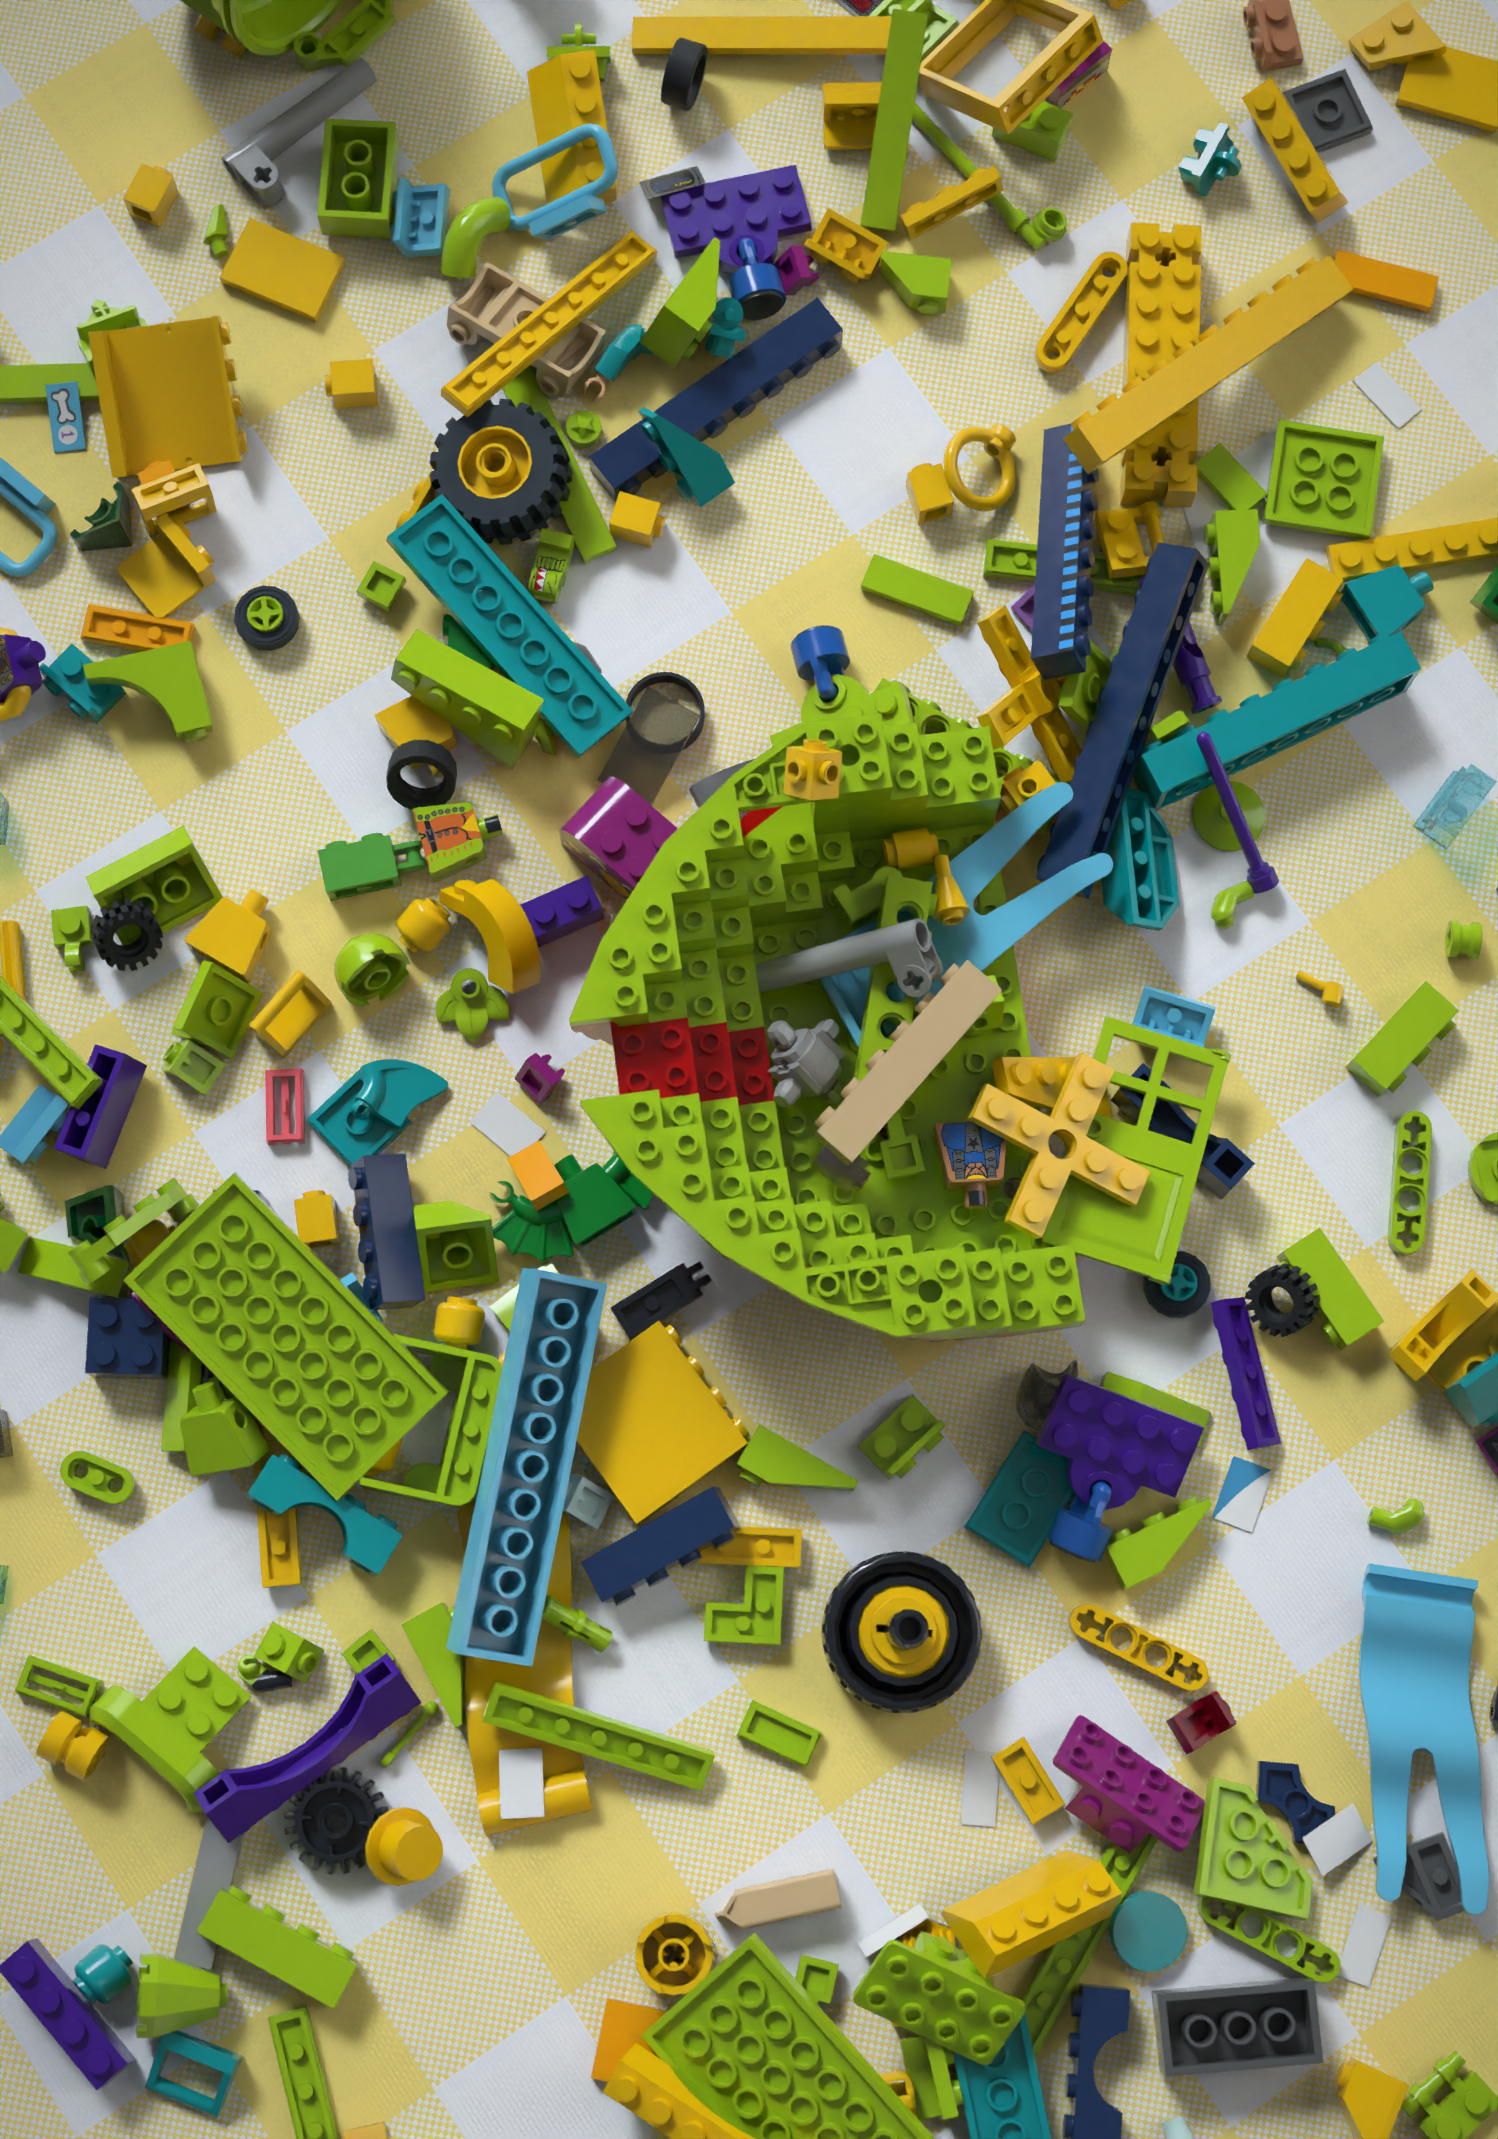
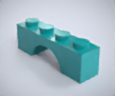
M272 1454L245 1498L276 1517L297 1506H314L325 1510L337 1521L341 1528L344 1541L342 1558L373 1577L379 1575L403 1536L396 1531L398 1525L384 1515L378 1514L377 1518L368 1514L364 1511L366 1505L349 1494H346L344 1498L341 1497L337 1501L313 1476L310 1478L299 1471L301 1465L285 1454H281L279 1458Z

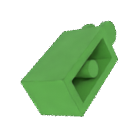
M382 833L368 834L361 838L362 841L349 844L346 841L331 842L325 846L326 849L317 850L326 893L330 901L402 886L400 875L420 871L427 867L426 860L421 858L420 850L423 848L421 841H410L393 845L390 835L383 836ZM406 854L407 862L397 864L396 856Z

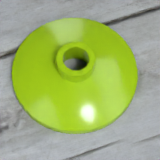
M1230 781L1254 841H1256L1265 824L1263 803L1256 792L1240 782ZM1212 784L1205 788L1195 801L1192 813L1195 830L1206 844L1217 850L1228 852L1242 850L1229 817L1225 814V808L1215 784Z

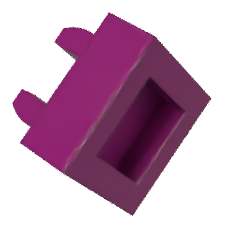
M790 246L773 264L779 270L785 295H796L804 286H811L819 278L818 273H811L809 266L814 262V258L805 255L803 246Z
M534 1053L525 1060L514 1079L540 1105L550 1097L564 1075L565 1070L561 1068L554 1072L548 1065L552 1058L549 1054L540 1057L537 1053Z

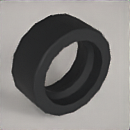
M681 37L675 42L663 76L661 102L686 111L693 107L705 74L708 57L706 45Z
M412 740L403 743L393 751L388 762L386 775L387 789L396 802L411 810L417 807L445 805L455 791L457 764L451 752L436 742ZM425 763L438 769L443 775V781L431 788H418L403 780L400 772L407 765Z

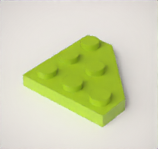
M1214 1777L1208 1779L1193 1896L1301 1921L1309 1919L1313 1880L1304 1866H1299L1288 1849L1290 1845L1273 1820H1268L1256 1802L1258 1798L1251 1787Z

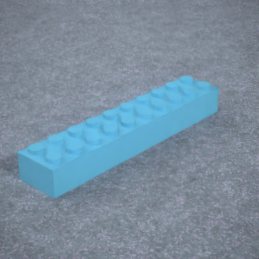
M522 1268L446 1649L454 1653L532 1667L607 1289L606 1283L540 1269Z

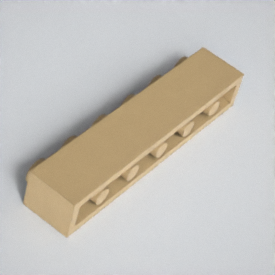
M966 960L960 968L954 963L939 980L945 986L936 996L931 992L926 994L914 1008L920 1014L911 1024L904 1020L890 1036L895 1042L890 1049L884 1053L879 1048L864 1065L870 1070L861 1082L854 1077L839 1094L845 1099L836 1110L829 1106L815 1121V1124L820 1129L814 1134V1137L847 1166L856 1159L1002 991L1000 987L969 960Z

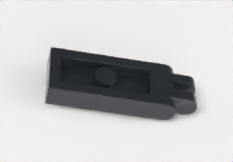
M700 1261L689 1268L684 1263L676 1266L610 1307L630 1341L656 1322H662L704 1295L700 1289L709 1284L712 1279L709 1274H706L698 1280H694L692 1276L704 1269Z

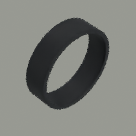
M657 672L642 678L633 686L626 699V703L631 708L634 699L642 690L653 684L667 682L684 687L697 700L700 708V717L695 729L686 738L675 743L658 744L648 741L635 730L630 717L626 718L628 731L634 741L647 751L656 754H674L688 748L696 741L703 729L705 713L702 695L689 679L677 673Z

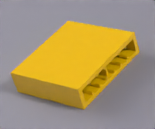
M660 1321L653 1324L590 1370L577 1436V1443L637 1527L744 1450L748 1445V1442L745 1440V1437L749 1435L748 1430L737 1416L732 1419L729 1418L722 1408L727 1404L722 1394L715 1385L708 1389L700 1376L705 1374L701 1365L693 1355L688 1358L685 1357L678 1347L683 1343L680 1336L671 1325L664 1328Z

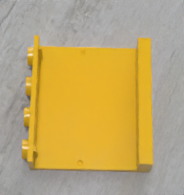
M221 316L110 331L88 332L112 478L137 475L147 465L157 461L165 462L170 460L174 470L187 468L198 463L200 466L244 461L243 453H248V441L246 432H239L237 417H243L240 395L234 396L231 381H237V372L234 359H228L226 345L231 344V334L228 322L222 323Z

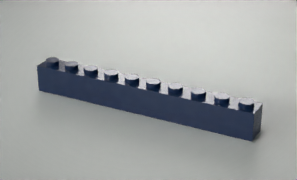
M1158 542L1154 554L1148 560L1147 574L1142 587L1136 593L1135 607L1131 618L1124 626L1123 640L1118 654L1111 661V673L1106 687L1099 694V706L1094 720L1087 727V739L1082 753L1075 760L1074 775L1070 783L1073 790V798L1068 805L1060 810L1057 821L1051 826L1050 841L1045 854L1038 862L1036 878L1041 883L1081 860L1106 852L1209 567V563L1197 548ZM1094 883L1075 896L1089 899Z

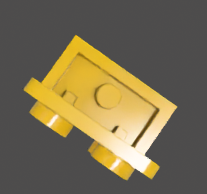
M164 513L154 520L160 534L119 564L117 568L120 577L156 618H167L216 581L210 566L214 561L201 545L197 548L194 547L189 541L192 535L180 519L174 522L167 513Z

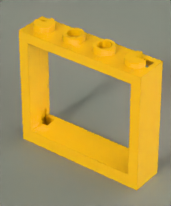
M985 0L921 62L918 82L924 96L1006 134H1010L1104 40L1093 13L1064 1ZM1017 15L1060 32L994 99L951 80Z

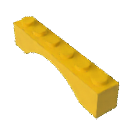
M637 2043L619 2061L603 2090L604 2094L671 2139H756L727 2123L709 2110L684 2086L669 2064Z

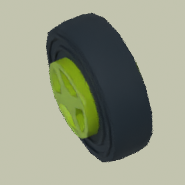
M262 585L250 589L240 598L235 607L234 622L239 636L248 645L258 650L272 651L284 647L294 638L299 628L300 615L295 601L286 591L275 586Z

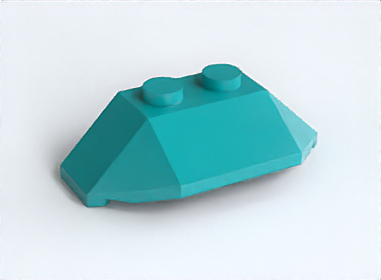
M1128 789L1105 852L1112 858L1113 868L1108 876L1101 879L1103 905L1129 926L1160 931L1165 927L1166 922L1180 905L1173 840L1161 816L1152 806L1153 801L1149 793Z

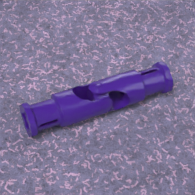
M1145 576L1139 581L1140 587L1143 585ZM1189 621L1173 667L1181 686H1185L1193 704L1191 707L1192 713L1197 714L1217 706L1222 702L1221 696H1216L1208 677L1211 672L1202 650L1197 644L1195 633Z

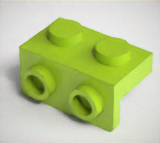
M920 2035L902 2039L900 2046L906 2072L910 2075L913 2083L918 2119L923 2120L941 2115L943 2120L959 2116L957 2105L963 2104L961 2089L958 2080H950L947 2065L954 2064L952 2051Z

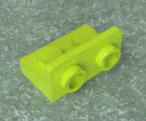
M912 1394L858 1448L888 1480L895 1474L902 1479L917 1464L912 1458L922 1448L929 1453L944 1438L940 1431L945 1427V1424L941 1420L938 1421Z

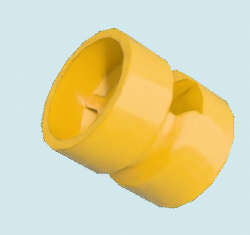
M61 1711L53 1719L43 1735L36 1755L53 1765L64 1763L66 1772L82 1781H86L101 1761L110 1742V1736L94 1727L83 1729L81 1720L65 1711Z

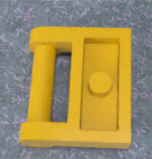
M1145 502L1135 508L1096 513L1095 524L1110 579L1147 574V563L1150 556H1144L1136 525L1145 524L1154 554L1157 543H1165L1159 522L1161 512L1156 502Z

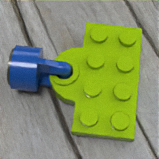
M830 625L815 626L802 631L793 639L790 647L797 674L801 679L815 681V684L804 698L801 707L802 723L771 735L772 746L804 723L878 713L882 715L883 727L915 723L905 686L901 682L869 694L868 690L850 676H845L844 670L850 665V658L843 632L840 629Z

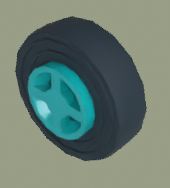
M1177 1251L1171 1272V1286L1161 1285L1148 1280L1149 1277H1143V1292L1148 1303L1158 1313L1170 1318H1184L1196 1313L1206 1303L1211 1291L1210 1275L1206 1266L1196 1256L1185 1251Z

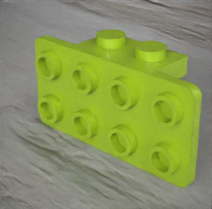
M922 1931L914 1942L915 1949L897 1940L887 1941L853 1992V2002L855 2005L979 2064H990L1025 2014L1024 2002L993 1987L992 1976L984 1979L968 1954L954 1947L943 1937H933Z

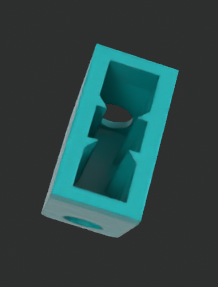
M1395 565L1347 582L1341 591L1343 594L1341 599L1369 642L1374 637L1385 632L1389 636L1399 631L1402 632L1418 619L1425 608V603L1421 596L1432 591L1434 587L1431 578L1426 572L1422 571L1408 578L1402 567Z

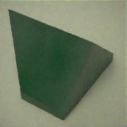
M116 482L113 486L117 499L111 504L105 498H102L97 511L93 515L84 518L93 526L82 533L75 529L70 533L75 545L81 551L133 546L129 498L119 482Z
M106 1185L65 1201L68 1237L76 1238L82 1242L88 1240L91 1245L107 1235L103 1227L120 1215H123L126 1219L123 1193L113 1185ZM128 1239L106 1254L130 1262V1257L124 1245L128 1244Z

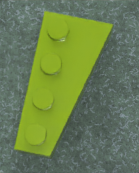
M416 629L395 658L391 675L393 682L509 768H514L533 740L544 703L543 698Z

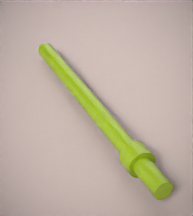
M915 103L912 120L967 178L978 170L966 155ZM1001 193L987 199L1006 219L1005 224L1015 234L1019 233L1035 251L1044 246L1046 240L1036 234L1033 226L1029 223L1030 218L1020 208L1016 210Z

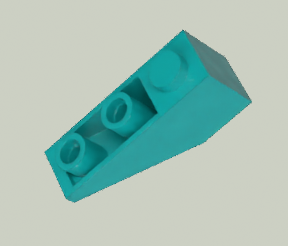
M643 407L638 411L644 421L641 425L643 432L652 443L656 442L661 452L658 454V458L668 472L672 471L677 480L674 483L675 489L684 501L690 500L702 507L735 484L732 475L718 452L649 409Z

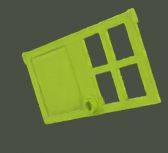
M1105 1016L1093 1059L1106 1065L1114 1036L1156 1049L1157 1052L1149 1081L1114 1071L1109 1082L1145 1094L1136 1126L1096 1113L1086 1137L1151 1172L1137 1205L1132 1207L1069 1174L1042 1236L1041 1243L1052 1247L1073 1244L1074 1252L1077 1255L1149 1277L1148 1280L1161 1285H1170L1171 1272L1231 1054L1215 1048L1210 1050ZM1169 1054L1212 1067L1204 1099L1160 1086ZM1156 1098L1200 1112L1191 1144L1148 1130Z

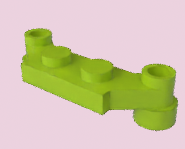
M363 0L322 40L312 32L300 33L293 42L296 58L307 71H316L320 67L344 65L347 68L396 23L395 16L392 14L393 0Z
M175 1177L156 1190L160 1195L159 1198L155 1199L150 1194L134 1205L133 1208L137 1213L126 1220L123 1215H120L103 1227L107 1235L91 1245L88 1240H85L68 1252L80 1268L81 1272L79 1275L87 1286L113 1268L104 1257L106 1253L165 1211L168 1212L174 1222H177L199 1206L191 1193L187 1195Z

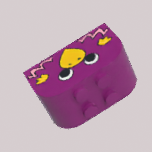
M609 776L559 832L562 846L627 901L664 842L678 828L628 785L615 777Z

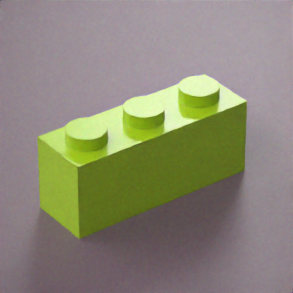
M1425 981L1351 1060L1346 1068L1378 1097L1386 1089L1393 1093L1407 1078L1403 1073L1406 1067L1411 1062L1417 1067L1430 1054L1432 1050L1427 1045L1435 1036L1442 1040L1455 1027L1456 1024L1451 1019L1459 1010Z
M1321 1228L1310 1233L1277 1256L1281 1262L1278 1266L1290 1264V1269L1298 1266L1301 1268L1300 1276L1306 1272L1311 1276L1307 1280L1309 1286L1316 1283L1318 1289L1312 1292L1313 1295H1320V1302L1314 1305L1319 1308L1316 1315L1323 1324L1320 1327L1321 1332L1330 1345H1337L1342 1350L1384 1322Z

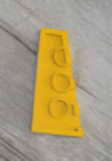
M1076 1057L998 1058L991 1061L996 1087L1032 1108L1040 1107L1046 1109V1113L1051 1115ZM1105 1091L1096 1113L1112 1119L1107 1092Z

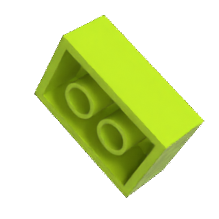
M325 118L317 214L322 235L391 238L390 228L394 224L395 211L393 194L396 191L400 145L396 122Z

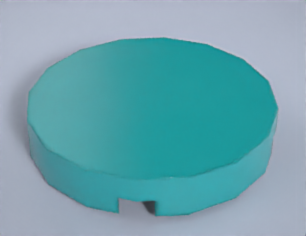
M1151 1890L1135 1892L1128 1896V1899L1119 1904L1113 1911L1109 1925L1110 1942L1118 1956L1132 1968L1145 1972L1162 1970L1174 1963L1184 1950L1188 1936L1186 1919L1180 1907L1168 1896Z

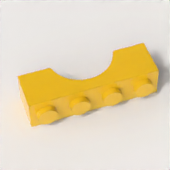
M1272 77L1242 97L1243 102L1311 215L1320 222L1349 203L1302 128L1297 115L1282 90Z

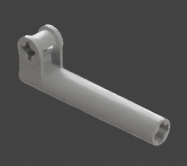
M359 58L221 157L227 171L261 206L273 207L279 204L284 197V187L279 180V172L271 161L324 122L325 118L328 119L377 82L371 67L364 59Z
M920 918L755 964L759 992L762 993L890 962L900 989L909 996L921 997L927 993L931 983L940 977L943 970L942 962L932 943L929 929Z

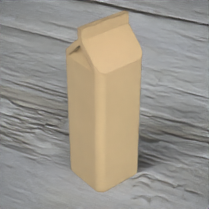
M834 1869L736 1889L723 1911L715 1912V1917L725 1916L741 1928L748 1929L842 1908Z

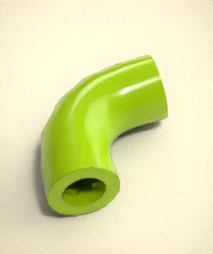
M500 197L481 199L466 206L455 217L445 237L441 261L442 274L454 278H472L476 276L477 256L482 241L490 234L505 231L510 225L511 212L505 200Z

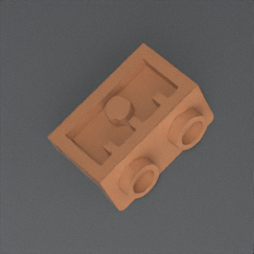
M1249 0L1247 7L1243 8V21L1245 27L1251 29L1253 37L1250 41L1251 54L1253 59H1258L1261 72L1301 65L1303 54L1290 1Z

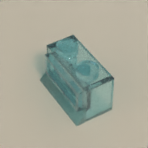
M1470 764L1467 769L1462 766L1459 771L1453 770L1413 827L1444 849H1447L1497 781L1473 764Z

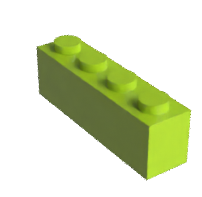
M231 1885L229 1891L221 1887L196 1932L334 2009L357 1968L358 1963L352 1960L355 1953L336 1942L333 1943L331 1948L318 1941L320 1933L302 1923L299 1924L297 1929L283 1921L286 1914L268 1904L264 1906L263 1910L249 1902L252 1895L234 1885Z

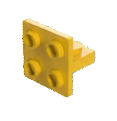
M882 82L823 84L824 149H872Z

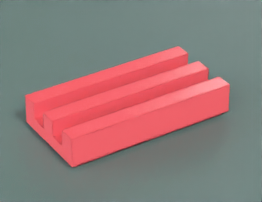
M265 1070L266 1143L268 1145L296 1142L304 1144V1070ZM289 1077H295L296 1134H290ZM275 1078H281L282 1134L275 1135Z

